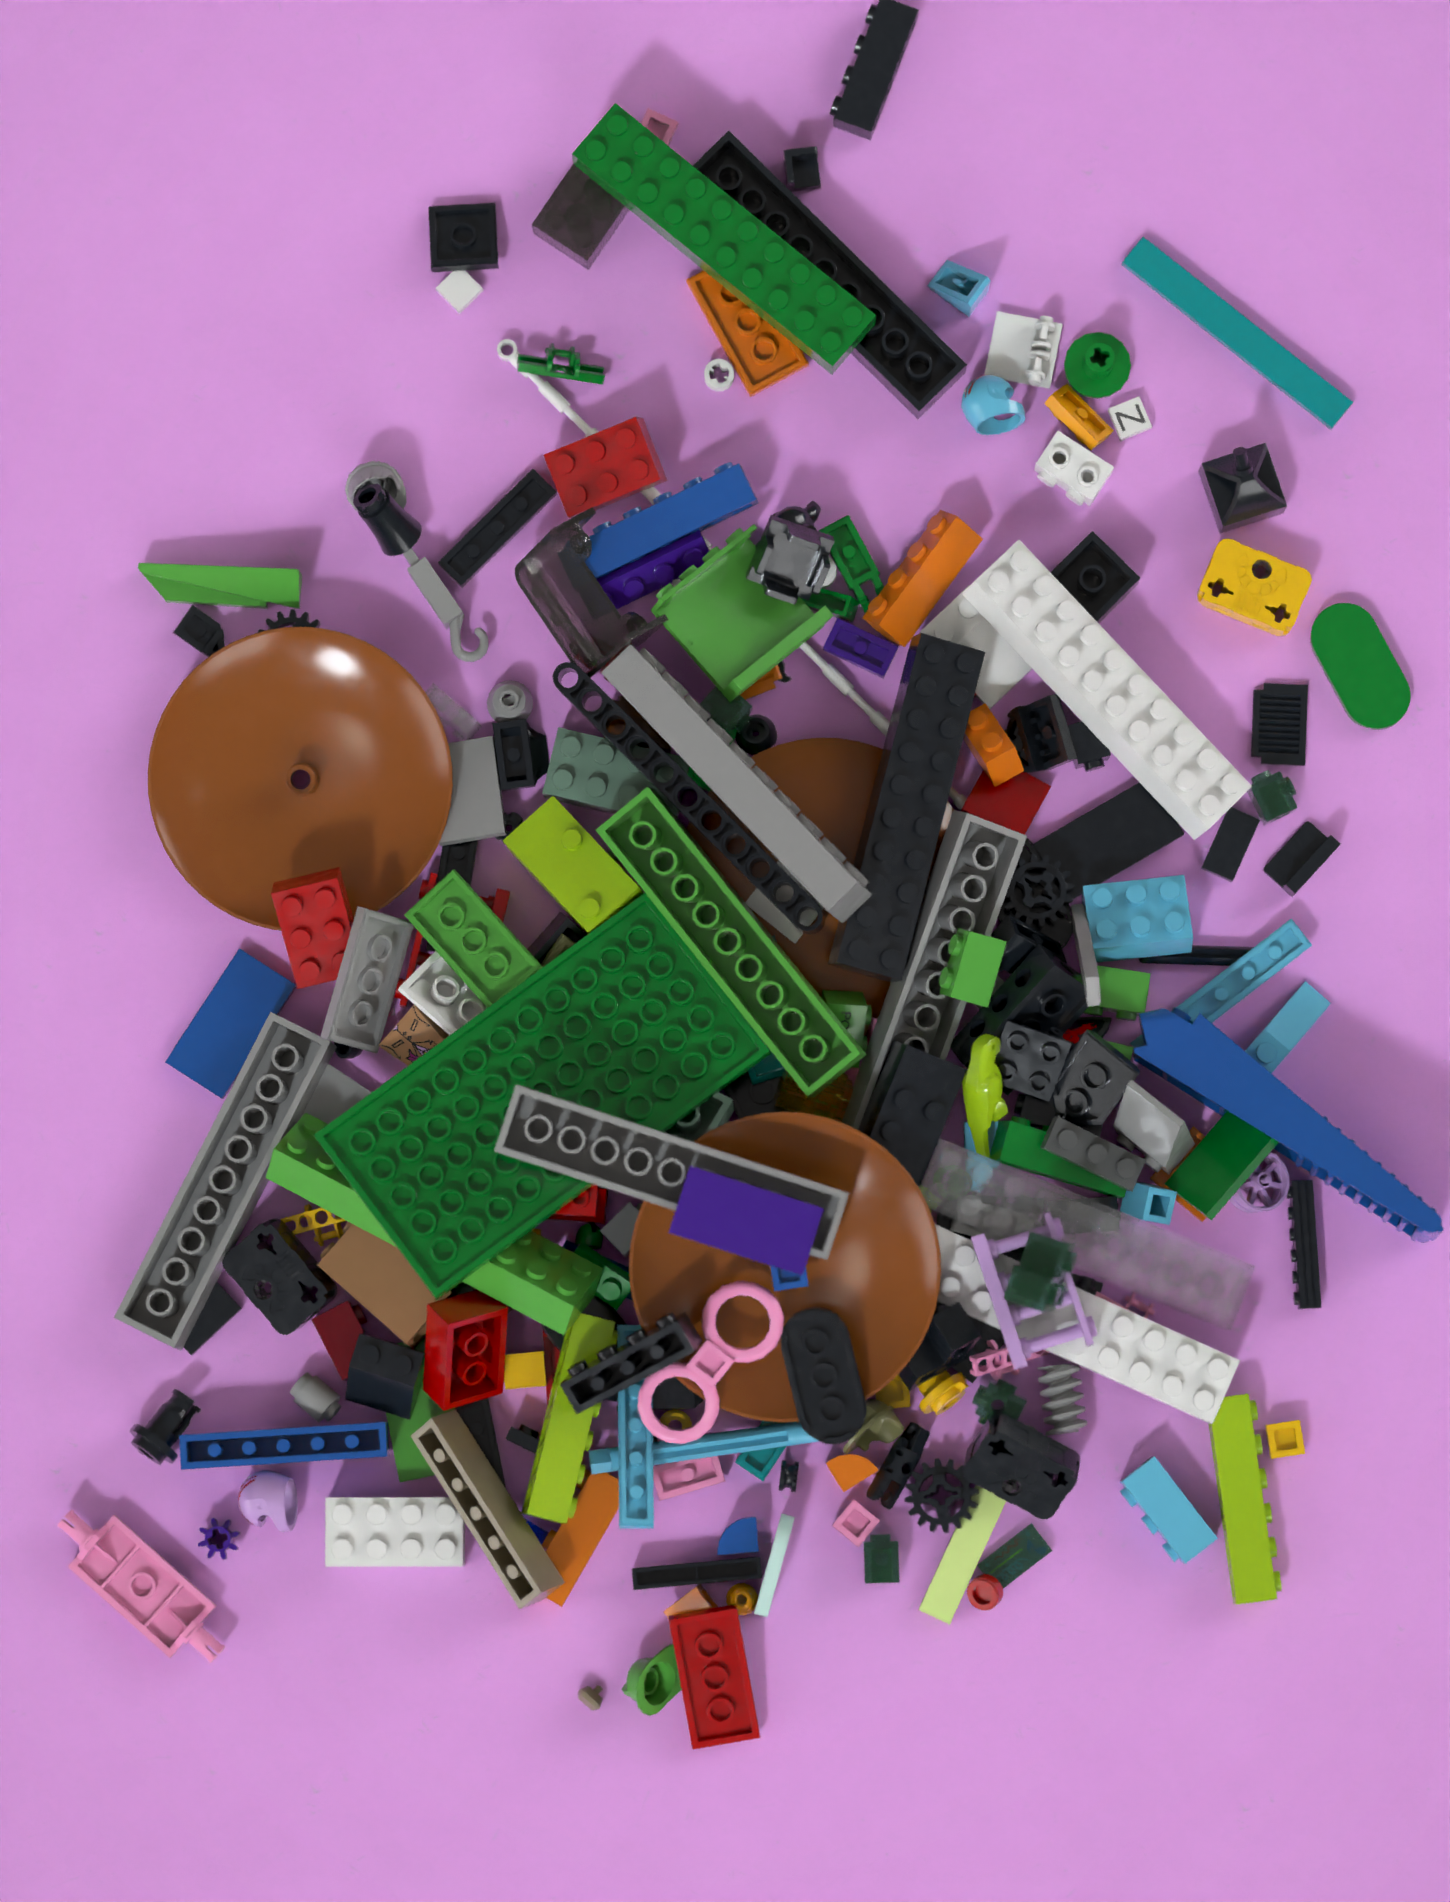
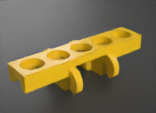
M310 1204L304 1206L305 1212L280 1219L284 1223L295 1222L296 1228L292 1231L294 1235L314 1231L316 1236L314 1241L318 1242L320 1247L324 1245V1240L335 1237L340 1239L344 1234L341 1223L346 1221L337 1215L334 1218L331 1212L323 1208L312 1210ZM319 1211H325L328 1215V1219L324 1224H320L316 1219ZM306 1217L308 1226L303 1228L300 1220ZM334 1224L335 1230L322 1234L321 1227Z

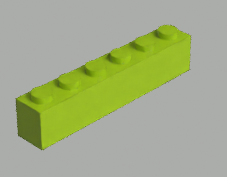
M581 1313L564 1336L521 1513L524 1515L567 1524L568 1518H573L575 1514L577 1498H573L576 1484L581 1485L584 1478L585 1465L581 1464L584 1450H590L594 1432L589 1429L592 1417L597 1418L601 1402L576 1414L560 1383L569 1374L567 1371L569 1367L584 1359L589 1364L598 1359L596 1354L611 1344L616 1345L618 1331L614 1330V1321Z
M1249 1394L1224 1397L1213 1424L1208 1423L1232 1599L1235 1605L1276 1600V1592L1282 1591L1279 1571H1273L1272 1558L1277 1557L1276 1542L1274 1536H1268L1267 1523H1272L1271 1506L1269 1502L1264 1503L1262 1489H1267L1268 1487L1265 1468L1259 1469L1257 1455L1263 1454L1260 1434L1254 1435L1253 1421L1258 1420L1257 1405L1255 1400L1249 1399Z

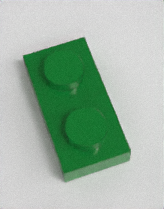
M580 1242L573 1253L604 1268L595 1295L617 1310L631 1292L629 1273L583 1242Z

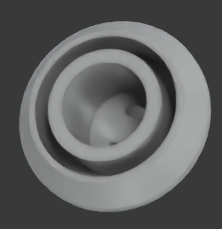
M503 681L494 686L488 695L487 709L490 716L497 723L527 719L532 712V695L526 686L517 681Z

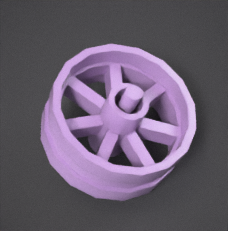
M1270 1152L1264 1159L1267 1166L1260 1172L1259 1165L1229 1201L1237 1209L1247 1213L1270 1211L1284 1201L1290 1187L1289 1173L1284 1162L1276 1154ZM1271 1172L1274 1176V1182L1272 1181V1177L1270 1175ZM1269 1187L1274 1188L1271 1199L1266 1191ZM1241 1189L1249 1191L1247 1199L1243 1196ZM1257 1192L1264 1206L1258 1207L1253 1205Z

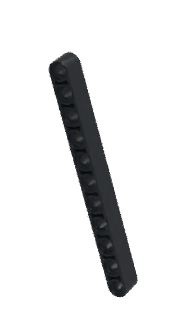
M571 662L558 665L553 672V683L560 693L799 931L807 935L816 934L821 931L825 924V915L820 906L579 666ZM574 672L578 674V681L573 687L567 688L562 686L561 681L566 673ZM591 696L602 698V704L596 711L585 709V703ZM616 719L624 720L626 727L621 734L612 735L609 733V725L612 721ZM639 743H647L650 747L648 755L641 759L633 757V748ZM665 766L671 767L674 772L671 780L664 783L657 781L656 774L658 770ZM693 790L697 792V801L693 805L683 806L680 804V797L685 791ZM710 814L721 816V824L715 830L704 828V820ZM734 838L745 840V848L739 854L728 852V844ZM761 861L768 863L770 869L765 877L755 878L752 876L754 864ZM784 885L791 886L794 893L789 901L779 902L776 900L775 895L778 888ZM812 909L817 912L818 918L815 924L812 926L800 924V915L803 911Z

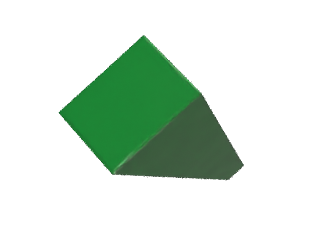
M822 588L818 595L812 593L809 600L801 598L811 610L819 611L822 607L826 606L834 615L833 617L852 623L859 607V602L852 596Z

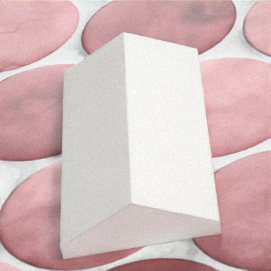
M437 951L398 989L399 992L449 1035L487 1009Z

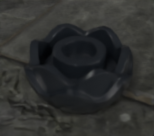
M763 715L747 716L736 727L737 733L735 738L737 745L751 755H756L761 751L772 748L777 742V731L774 723ZM758 732L759 735L753 736V733Z

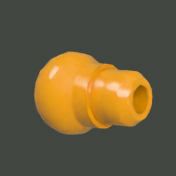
M737 1583L727 1592L726 1604L727 1606L737 1604L738 1615L751 1613L757 1605L758 1594L749 1584Z

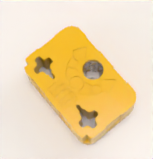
M1227 538L1221 540L1213 552L1197 591V600L1206 608L1281 637L1287 635L1294 626L1302 602L1311 585L1312 578L1309 571L1302 567L1292 565L1277 559L1275 556ZM1259 565L1265 567V573L1269 574V577L1256 578V572L1252 568L1257 569ZM1215 584L1221 585L1220 591L1222 593H1220L1218 597H1214L1211 595V588H1213ZM1278 609L1284 611V618L1280 623L1274 621L1275 615L1273 613H1276Z

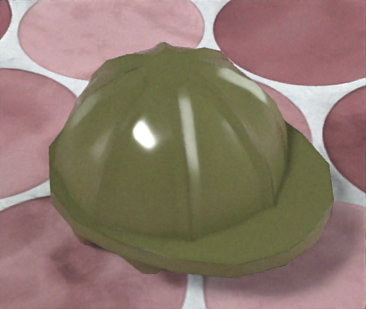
M867 1399L864 1423L855 1436L847 1442L842 1451L848 1454L857 1447L867 1451L869 1443L872 1441L891 1443L898 1438L904 1431V1427L894 1413L895 1408L876 1399Z

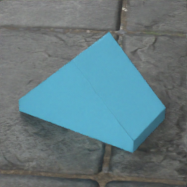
M946 260L928 284V287L952 306L970 317L988 293L991 280L985 275Z

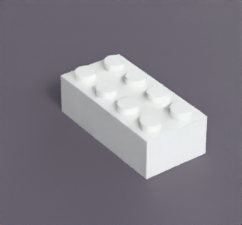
M325 1497V1567L465 1566V1522L449 1497Z

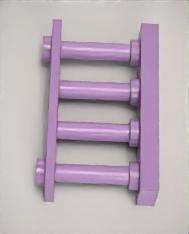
M1050 1212L1043 1214L1046 1225L997 1241H994L993 1238L986 1240L984 1233L971 1237L1014 1371L1027 1367L1026 1359L1031 1358L1032 1353L1084 1337L1086 1347L1094 1344L1092 1337L1098 1336L1092 1316L1085 1318L1059 1238L1065 1237L1059 1217L1052 1219ZM1051 1238L1057 1258L1005 1274L1004 1271L997 1273L993 1260L998 1259L999 1254ZM1062 1271L1068 1291L1016 1307L1015 1304L1008 1306L1004 1293L1009 1292L1010 1287ZM1073 1304L1079 1324L1030 1340H1026V1337L1019 1339L1015 1326L1020 1325L1021 1320Z

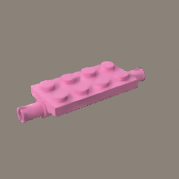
M73 1510L67 1513L65 1518L75 1527L65 1519H62L57 1527L61 1528L80 1545L78 1548L80 1550L79 1554L68 1567L169 1658L183 1644L190 1643L208 1662L212 1663L217 1658V1655L208 1648V1645L218 1654L226 1647L203 1628V1621L217 1605L116 1515H113L100 1530L97 1528L93 1530Z

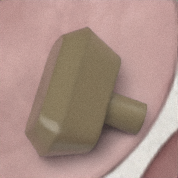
M599 1685L594 1689L589 1686L584 1687L578 1691V1698L590 1710H599L603 1699L598 1694L603 1689Z

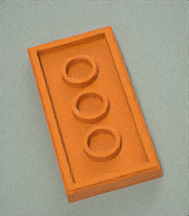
M704 270L686 279V284L750 398L809 366L800 348Z

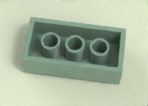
M558 727L542 792L544 798L549 799L554 796L559 802L615 814L645 788L650 787L657 791L678 818L679 810L606 738ZM635 746L632 752L633 757L637 759L644 758L648 755L650 749ZM666 753L686 774L688 773L690 766L681 756ZM667 766L660 768L656 774L657 781L664 783L671 780L674 773L673 769ZM683 794L680 797V804L682 802Z

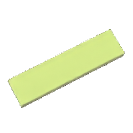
M975 1485L974 1488L979 1490V1494L972 1496L971 1499L978 1504V1508H969L967 1511L972 1516L971 1521L964 1517L960 1519L962 1528L960 1530L957 1527L955 1528L918 1609L948 1624L953 1619L1006 1503L1005 1500L978 1485Z

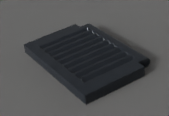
M1264 683L1263 690H1253L1251 757H1260L1261 764L1305 766L1308 685Z

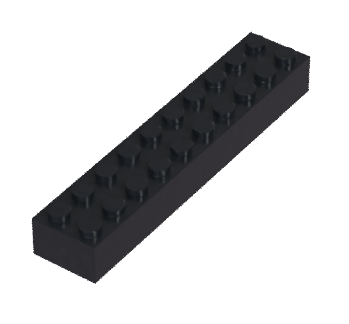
M730 131L693 165L876 315L875 325L851 354L917 419L965 374L967 364Z
M923 633L911 638L853 867L857 868L869 881L865 887L872 895L844 923L838 922L828 965L891 983L902 980L985 656L984 651Z

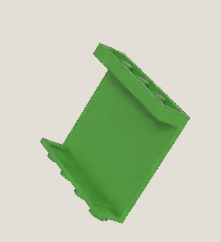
M755 524L744 532L741 528L733 532L725 540L728 544L722 550L718 546L714 547L702 558L705 562L697 569L693 564L678 577L681 582L675 587L669 583L656 594L657 603L650 610L730 703L821 630L834 616L826 606L814 614L800 597H798L796 605L764 594L761 584L746 578L747 569L756 551L755 545L749 539L757 529Z

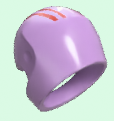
M268 1470L259 1471L247 1477L238 1493V1505L242 1515L250 1523L259 1527L265 1524L267 1516H269L279 1531H292L296 1524L298 1512L297 1490L294 1480L283 1474Z

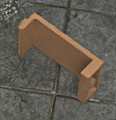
M348 1222L343 1229V1236L336 1244L333 1242L323 1250L320 1255L321 1261L317 1265L404 1343L414 1349L426 1335L427 1304L456 1295L450 1290L436 1300L397 1247Z

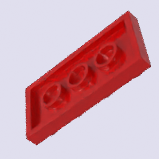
M737 1604L670 1615L669 1624L692 1749L760 1738Z

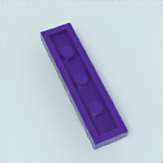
M700 530L592 581L578 588L593 620H596L672 583V580L679 579L678 577L693 564L698 569L705 563L702 558L710 550Z

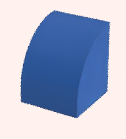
M756 1517L743 1518L732 1523L720 1538L718 1555L758 1552Z

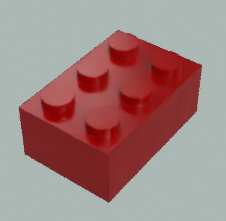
M633 417L543 455L568 518H579L668 481L645 422L640 417Z
M340 867L274 882L271 896L297 989L337 980L354 921Z
M479 1290L427 1304L423 1390L443 1411L503 1393L508 1307Z

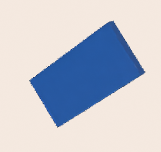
M239 948L165 1063L221 1099H224L244 1065L270 1012L278 1015L297 985Z

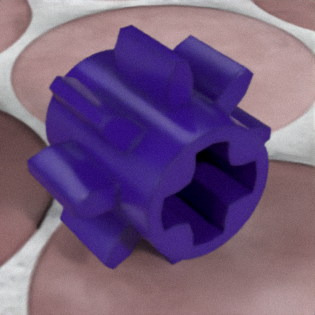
M212 1518V1528L209 1530L207 1528L199 1529L201 1533L205 1534V1541L199 1542L198 1546H207L210 1549L207 1558H212L215 1552H220L221 1558L226 1560V1550L229 1548L232 1550L239 1549L233 1541L234 1537L239 1536L241 1533L238 1531L232 1532L229 1529L231 1520H227L223 1526H219L217 1519ZM217 1529L220 1534H227L228 1540L223 1542V1548L221 1549L218 1544L211 1543V1538L216 1536L215 1530Z

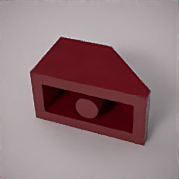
M348 1300L311 1319L343 1381H346L348 1378L349 1365L359 1334H365L366 1331L363 1324L367 1323V1319L359 1304L352 1306Z

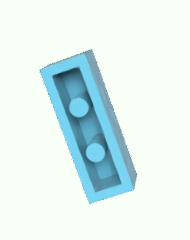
M1155 1456L1149 1458L1120 1481L1124 1486L1120 1493L1131 1507L1137 1504L1145 1515L1141 1518L1142 1522L1153 1535L1156 1532L1160 1533L1166 1541L1162 1547L1174 1562L1180 1559L1182 1563L1186 1564L1218 1539Z

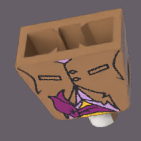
M413 1005L378 1046L409 1066L450 1035L417 1006Z

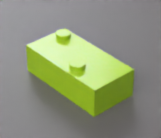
M554 796L550 797L502 840L512 855L587 935L644 894L630 876Z

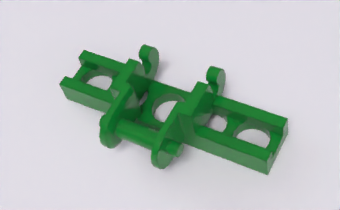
M551 343L549 348L545 350V358L518 354L516 362L518 372L603 385L605 374H603L604 367L581 364L580 353L575 352L573 346L568 351L555 349L554 343ZM554 356L568 358L569 365L553 364Z

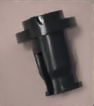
M177 1389L172 1391L173 1396L158 1409L145 1427L134 1424L130 1429V1433L135 1437L131 1444L140 1454L145 1455L158 1465H161L164 1460L173 1464L177 1459L178 1455L172 1447L179 1439V1435H182L189 1426L193 1415L201 1410L193 1405L194 1401Z

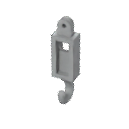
M412 548L403 553V556L411 566L407 569L410 577L446 630L450 628L451 648L454 655L464 662L480 660L486 654L489 647L486 632L482 628L477 627L474 632L480 639L479 647L472 652L465 651L461 646L463 611L426 557L420 560Z

